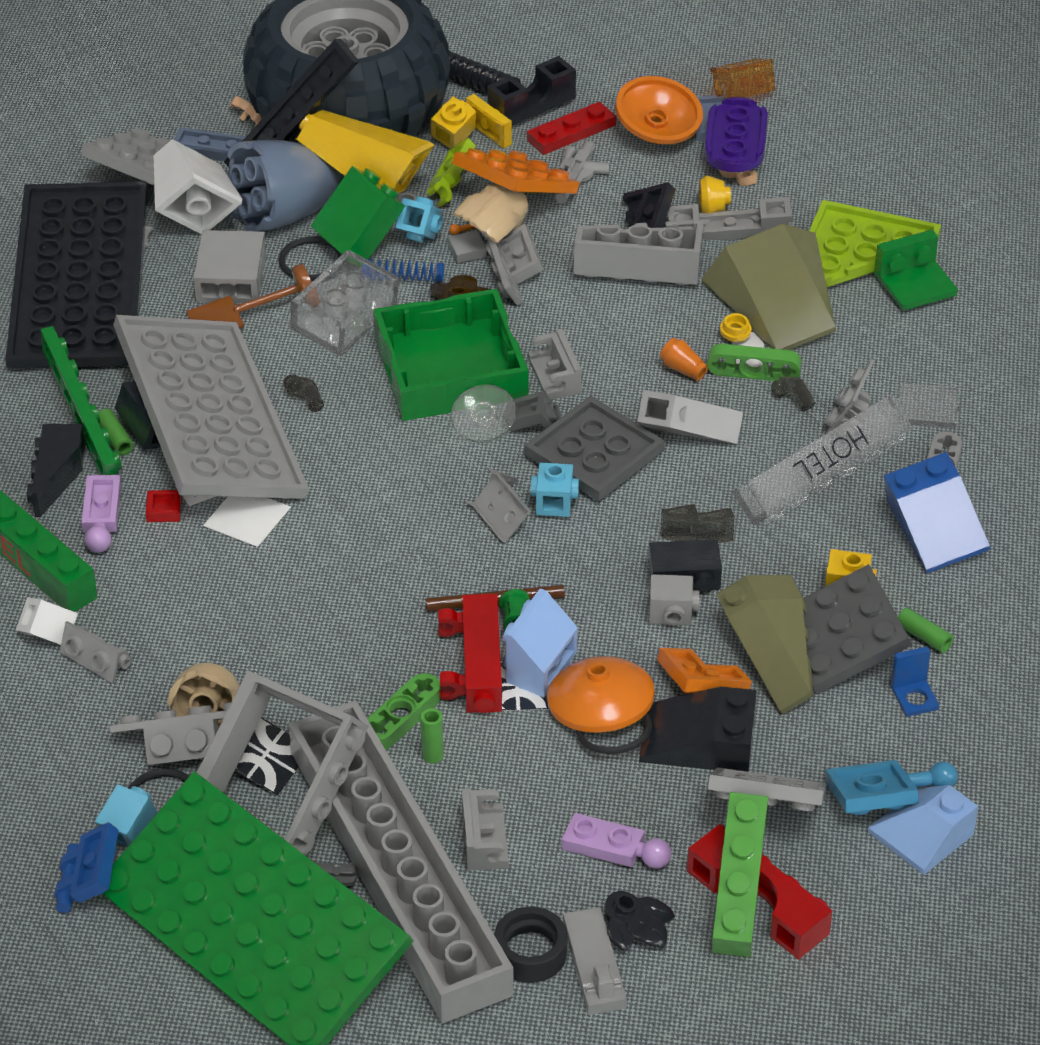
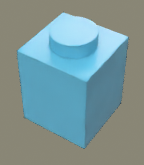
M117 784L95 823L98 827L107 822L111 823L119 830L117 843L128 847L158 812L150 800V794L136 786L128 789Z

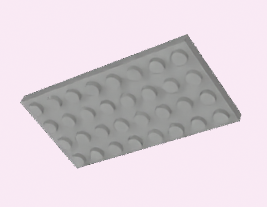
M116 315L113 326L179 495L283 499L306 498L309 487L237 322Z

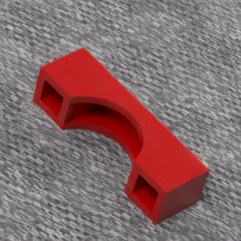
M721 824L717 825L688 848L687 872L713 893L718 892L725 837V827ZM762 854L757 895L763 898L773 910L770 938L799 960L830 934L833 910L829 908L824 900L813 896L794 877L786 875L774 866L767 856Z

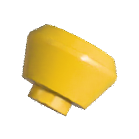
M708 175L704 176L699 181L700 212L710 214L725 211V205H731L730 186H725L723 180Z

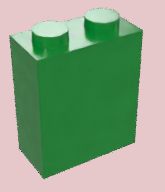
M351 166L311 224V227L345 258L364 266L365 258L371 257L405 208V205L396 198L399 193L385 183L383 185L379 183L381 177L368 168L361 171Z

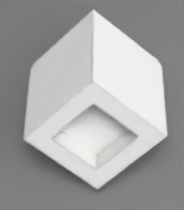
M27 597L16 631L61 645L65 622L69 621L74 624L78 613L41 599Z

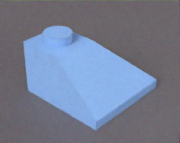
M951 785L918 788L919 803L906 805L905 808L899 810H890L868 827V833L925 875L974 835L978 805Z

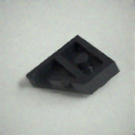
M667 182L624 193L623 201L628 205L629 209L625 212L626 220L629 222L628 228L635 225V223H647L649 228H663L676 189Z

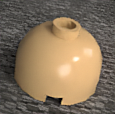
M214 663L194 664L184 669L174 681L169 692L168 706L169 708L171 706L172 710H176V717L189 715V708L211 706V712L224 711V704L233 701L240 684L232 672L221 665ZM223 719L218 720V728L220 727Z

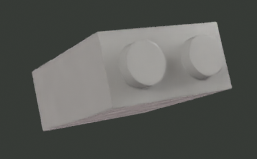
M202 230L194 273L196 302H213L231 295L234 303H245L260 297L266 259L264 232Z

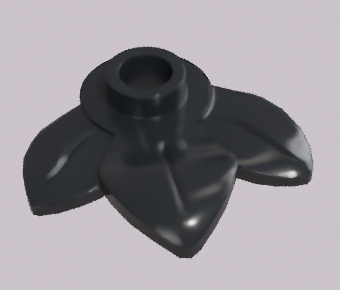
M616 891L607 897L604 904L606 918L609 921L607 934L620 950L625 951L634 940L660 949L665 947L667 929L664 923L672 921L675 917L669 906L652 897L637 898L625 891Z

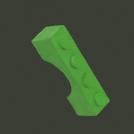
M730 792L713 929L712 953L751 957L768 796Z

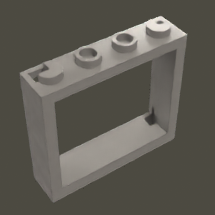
M248 670L197 773L224 793L271 696L339 725L340 727L284 839L306 856L315 843V836L323 819L331 811L332 801L340 785L344 783L348 776L349 766L356 752L365 741V734L369 726L352 715Z

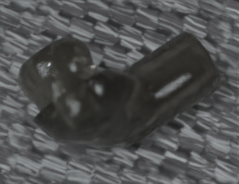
M295 374L285 377L283 386L289 395L305 400L309 410L312 412H318L324 407L319 389L313 380L298 377Z
M783 376L771 384V391L775 397L781 398L784 395L786 397H794L802 411H806L816 404L806 384L799 377Z

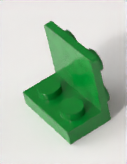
M933 229L877 244L874 274L902 310L957 296L958 288L936 262L938 235Z

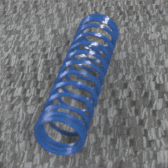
M365 258L363 275L365 279H370L371 275L376 279L379 273L380 278L383 280L387 272L389 280L392 279L393 274L395 279L399 280L402 273L404 281L409 274L411 281L417 275V279L420 282L424 274L426 282L432 276L433 282L442 283L444 280V263H437L436 277L434 279L433 262H431L427 279L426 262L424 261L419 279L418 261L415 263L412 278L411 261H408L407 272L404 277L403 260H401L397 278L395 259L393 260L391 276H389L387 259L382 277L381 260H378L375 276L373 259H371L370 263V259Z

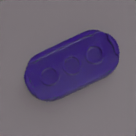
M732 97L722 100L721 105L716 106L714 104L710 108L705 139V159L708 164L721 171L744 172L758 167L763 162L768 112L763 105L761 108L752 99Z

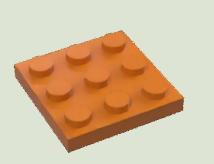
M469 148L468 152H455L452 164L514 192L577 194L580 184L579 181L569 178V172L554 168L551 170L548 168V163L535 159L530 161L527 159V154L511 150L510 154H506L505 152L490 149L489 153H485L478 149Z

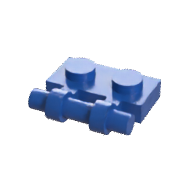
M107 822L82 834L79 845L72 843L67 846L66 854L61 857L59 867L62 877L57 882L54 893L57 899L56 909L59 912L67 913L71 910L72 902L75 900L82 903L109 889L119 831L111 823Z

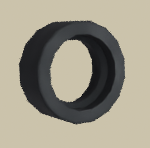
M534 906L522 907L505 914L497 923L494 936L513 966L514 980L527 983L545 981L556 975L564 966L568 950V936L565 924L556 914L544 908ZM534 932L550 938L554 946L550 951L540 956L528 957L510 950L508 942L521 933Z

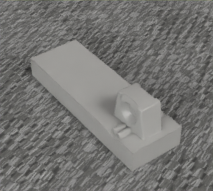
M601 907L563 913V923L567 931L568 944L588 1015L627 1009V997L607 934Z

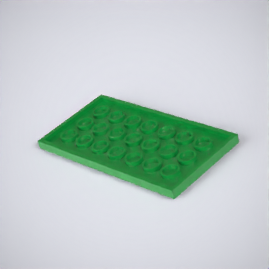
M195 771L113 863L109 889L102 893L287 1045H328L414 942L409 934Z

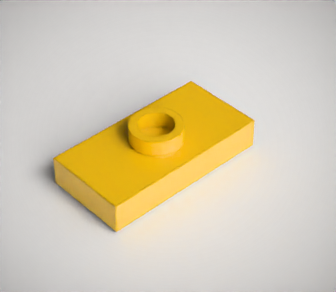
M475 94L466 97V102L476 111V129L502 148L512 145V121Z

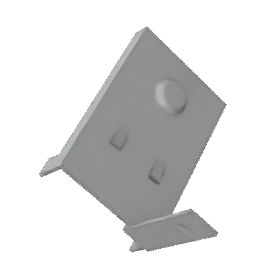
M489 468L490 472L493 473L489 478V483L474 502L465 501L468 505L475 508L501 542L506 543L531 510L511 488L517 478Z

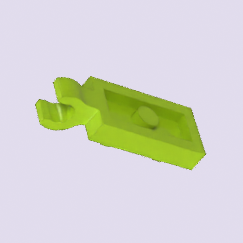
M469 138L448 150L429 184L430 187L427 189V194L429 196L435 192L439 194V207L451 201V189L462 179L460 174L464 169L452 164L454 153L468 152L469 148L475 149L476 147Z

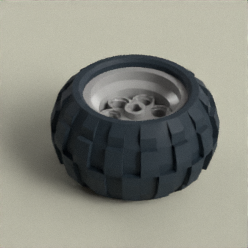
M275 0L265 7L252 26L243 53L244 82L256 114L260 113L262 119L334 39H342L360 62L312 114L325 110L415 137V134L426 127L431 118L441 108L450 79L449 45L438 19L433 20L429 8L421 0ZM298 128L287 141L300 143L296 139L302 130Z

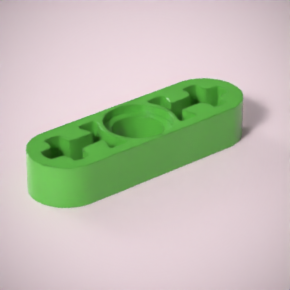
M716 344L712 346L707 360L709 371L718 376L777 382L795 381L800 376L802 363L801 357L791 350L732 344ZM719 358H724L725 362L719 361ZM736 359H740V364H736ZM757 359L763 364L759 367H752L746 361ZM769 362H773L772 367H768ZM783 364L790 365V368H784Z
M427 673L413 676L367 718L385 750L391 748L421 720V713L424 710L434 708L439 703L441 698L440 681L434 675ZM398 708H406L411 711L409 715L404 717L392 714Z

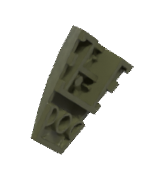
M782 223L725 246L701 278L702 284L708 289L711 288L721 302L728 304L735 313L742 314L748 318L752 331L770 348L790 350L836 331L818 242L814 232Z

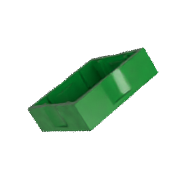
M498 289L454 295L437 301L412 302L373 309L375 341L402 421L509 403L510 400L529 395V370L519 344L509 329L508 315Z

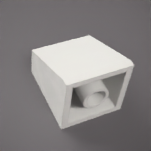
M173 139L153 155L155 211L202 234V230H211L242 204L241 196L219 163Z

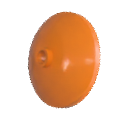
M660 76L635 78L622 86L616 98L615 110L622 125L636 137L650 143L667 145L686 141L697 133L702 123L703 109L699 99L689 88L669 78Z
M612 656L590 657L570 664L552 679L547 690L548 708L557 721L569 728L593 733L610 732L637 722L650 710L655 698L652 678L642 667L629 660Z

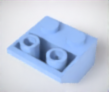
M540 588L532 600L528 599L524 603L520 616L515 623H509L503 636V641L506 643V655L503 665L506 667V682L543 698L547 694L548 686L552 679L567 667L577 653L578 627L544 589Z

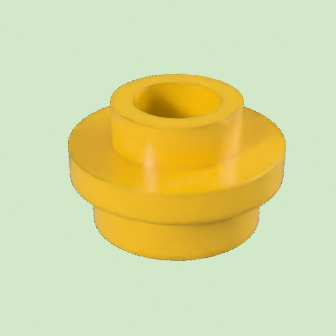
M729 314L720 324V334L731 342L744 341L751 335L752 327L748 318L742 314Z

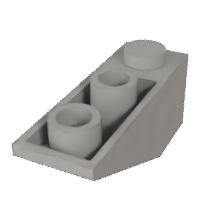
M643 390L637 422L648 430L738 445L744 413L677 395Z

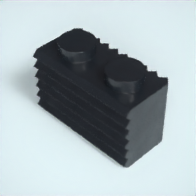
M718 539L649 542L648 564L650 580L651 575L693 576V590L706 592L713 589L718 591L721 588L722 564Z

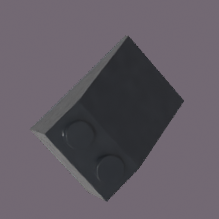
M720 686L653 702L652 707L647 712L652 721V731L646 741L641 744L639 762L715 770L719 767L749 772L757 690Z

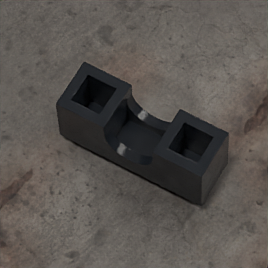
M557 56L535 66L534 80L527 88L512 76L488 85L487 104L510 119L513 126L575 99L576 69L560 56Z

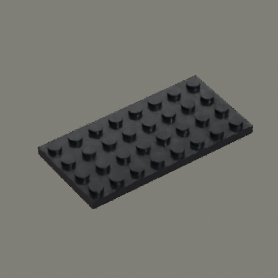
M147 182L24 184L5 358L7 369L49 368V363L43 353L41 329L51 326L54 327L58 338L64 337L69 352L67 357L69 360L74 359L77 367L129 365L113 324L116 315L139 316L148 195Z

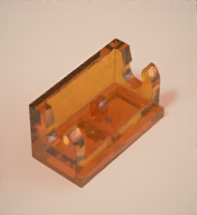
M752 58L710 68V73L713 74L714 91L717 97L723 96L722 84L726 87L725 93L727 98H745L776 90L773 59Z

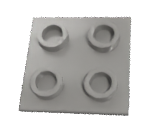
M873 359L870 360L864 369L858 367L849 381L851 386L849 388L843 386L834 401L838 407H833L824 424L828 425L823 439L826 440L833 433L838 437L851 441L847 431L852 439L856 437L857 425L860 427L865 413L871 404L869 394L861 391V388L873 365Z

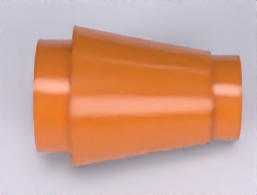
M670 339L660 353V359L664 361V366L696 381L701 380L708 371V365L683 339Z

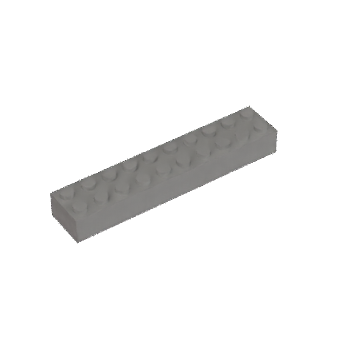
M357 700L335 707L368 725L369 728L365 734V741L362 747L356 752L349 766L346 780L340 785L332 801L331 811L327 819L351 862L355 865L356 871L379 912L409 934L414 940L403 955L439 1020L443 1024L512 997V964ZM316 715L288 724L291 754L309 786H311L340 727Z

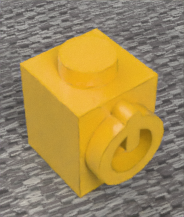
M454 96L443 104L442 108L431 118V136L450 149L465 140L476 129V111L470 104L463 100L460 101Z

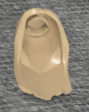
M493 182L487 185L481 192L467 196L453 215L457 218L462 217V220L465 222L469 221V224L475 226L480 232H485L490 240L498 243L511 230L521 226L528 212L529 204L527 196L523 192H514Z

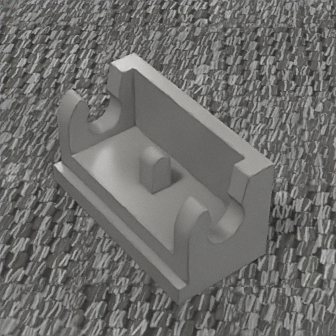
M557 329L554 333L539 335L533 338L532 343L534 346L547 344L544 349L528 353L529 362L542 390L546 391L551 400L581 394V367L563 329Z
M469 788L462 789V815L467 871L509 868L503 803H482L486 800H498L499 792L496 790L469 791Z

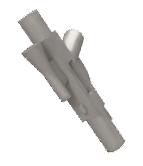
M587 141L578 152L572 146L566 147L564 159L558 169H568L569 178L579 181L580 187L582 182L590 180L594 174L609 175L610 163L590 161L595 145ZM557 193L555 199L558 203L564 204L570 195L575 196V194Z

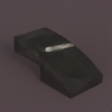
M695 504L661 509L660 534L663 539L671 541L718 539V543L733 541L735 516L731 508L698 513Z

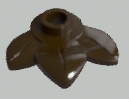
M456 275L450 279L449 283L435 282L430 286L432 296L440 299L449 298L454 295L491 290L490 288L477 287V279L470 275Z

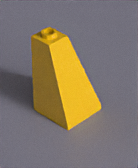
M325 110L312 115L308 114L299 125V129L302 131L296 139L344 176L351 166L361 171L368 168L381 177L379 181L381 185L385 183L398 193L406 190L434 147V144L430 141Z

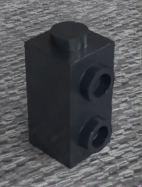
M136 382L122 383L115 406L116 411L144 450L161 448Z

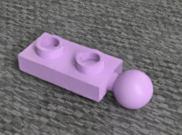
M87 475L81 524L83 532H86L84 543L92 552L101 553L107 550L111 544L110 532H117L122 488L121 475Z
M574 813L561 839L562 850L628 867H633L637 857H642L647 866L655 869L666 866L671 859V848L666 841L654 838L644 843L645 830Z

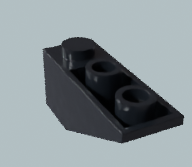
M43 424L41 437L35 438L34 448L37 460H32L31 479L34 481L33 484H28L27 501L28 504H33L35 517H41L83 471L86 451L83 424Z

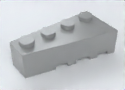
M704 220L693 221V226L679 227L678 222H665V227L649 228L647 223H635V225L628 229H621L618 224L578 226L574 244L573 274L589 278L600 276L611 277L617 280H644L649 283L670 282L678 285H697L702 254Z

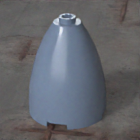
M282 140L243 141L235 143L227 153L230 159L229 174L227 176L242 198V204L233 210L231 215L233 219L238 217L242 219L246 224L245 231L264 232L274 230L309 217L324 207L344 178L342 173L301 143Z

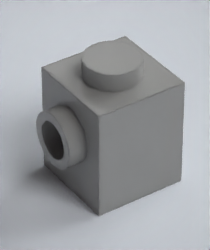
M651 575L649 624L691 625L692 611H699V590H693V576Z

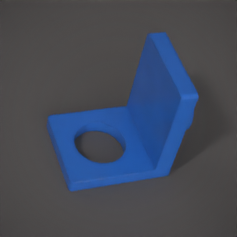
M928 647L894 654L890 687L906 717L939 710V703L927 682L931 654ZM910 693H920L926 697L927 701L921 705H914L907 701L906 696Z

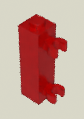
M497 594L462 595L463 612H456L449 608L438 610L439 636L450 637L457 632H463L465 674L462 675L453 671L440 672L441 699L451 700L459 695H466V713L502 712Z

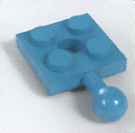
M897 760L825 769L826 783L845 813L855 815L867 814L870 810L903 809L906 805L919 803L917 787L930 785L933 787L944 785L954 787L958 781L956 768L951 763L944 761L935 763L929 771L909 774L904 771Z

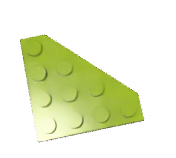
M822 200L809 231L816 233L826 285L830 287L874 272L877 244L932 229L939 239L942 225Z

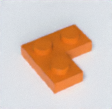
M659 649L657 661L680 686L682 691L687 694L720 686L750 689L752 681L738 665L705 664L692 649Z

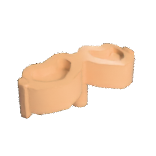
M238 96L234 97L229 107L244 110L240 119L245 121L247 116L250 115L256 126L262 120L260 113L256 114L253 105Z
M719 170L722 177H736V181L740 186L757 183L756 171L726 172Z

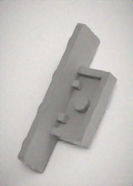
M523 224L510 231L498 243L490 240L485 232H482L485 239L488 240L485 243V247L491 258L495 259L491 263L493 270L498 278L501 279L498 282V286L506 299L511 297L515 304L519 306L523 301L517 284L544 270L531 231L526 224Z
M225 703L224 711L211 712V706L189 708V715L176 717V710L155 712V720L142 721L141 715L119 717L120 724L110 725L109 732L121 733L143 730L147 765L201 759L205 757L219 729L218 720L224 719L231 703Z

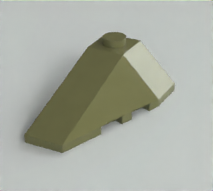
M790 574L746 575L717 593L730 623L780 712L785 714L813 697L811 660L807 656L806 640H809L804 620L806 602L793 577Z

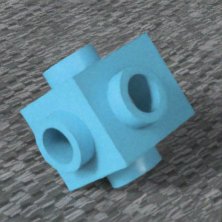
M417 196L416 201L403 198L402 203L405 205V208L398 216L395 228L406 232L405 238L422 243L424 237L435 240L436 233L438 234L441 231L443 225V216H441L443 210L434 207V201Z
M539 463L538 476H532L531 496H536V515L570 517L572 499H578L579 479L573 478V464Z

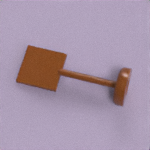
M300 263L292 268V276L295 283L293 286L235 306L231 295L186 312L189 319L237 322L239 329L245 327L239 315L243 311L298 292L303 304L308 307L317 305V299L304 264Z

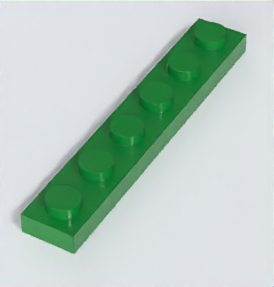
M53 326L41 329L43 353L76 424H83L85 444L99 474L118 475V470L122 469L117 450L111 451L109 447L111 446L109 433L106 427L101 428L99 425L100 416L96 405H90L88 402L90 397L84 381L79 382L78 380L79 372L75 360H69L67 357L69 352L64 337L58 338Z

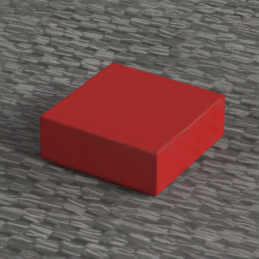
M178 490L147 491V523L180 522L182 495H179Z

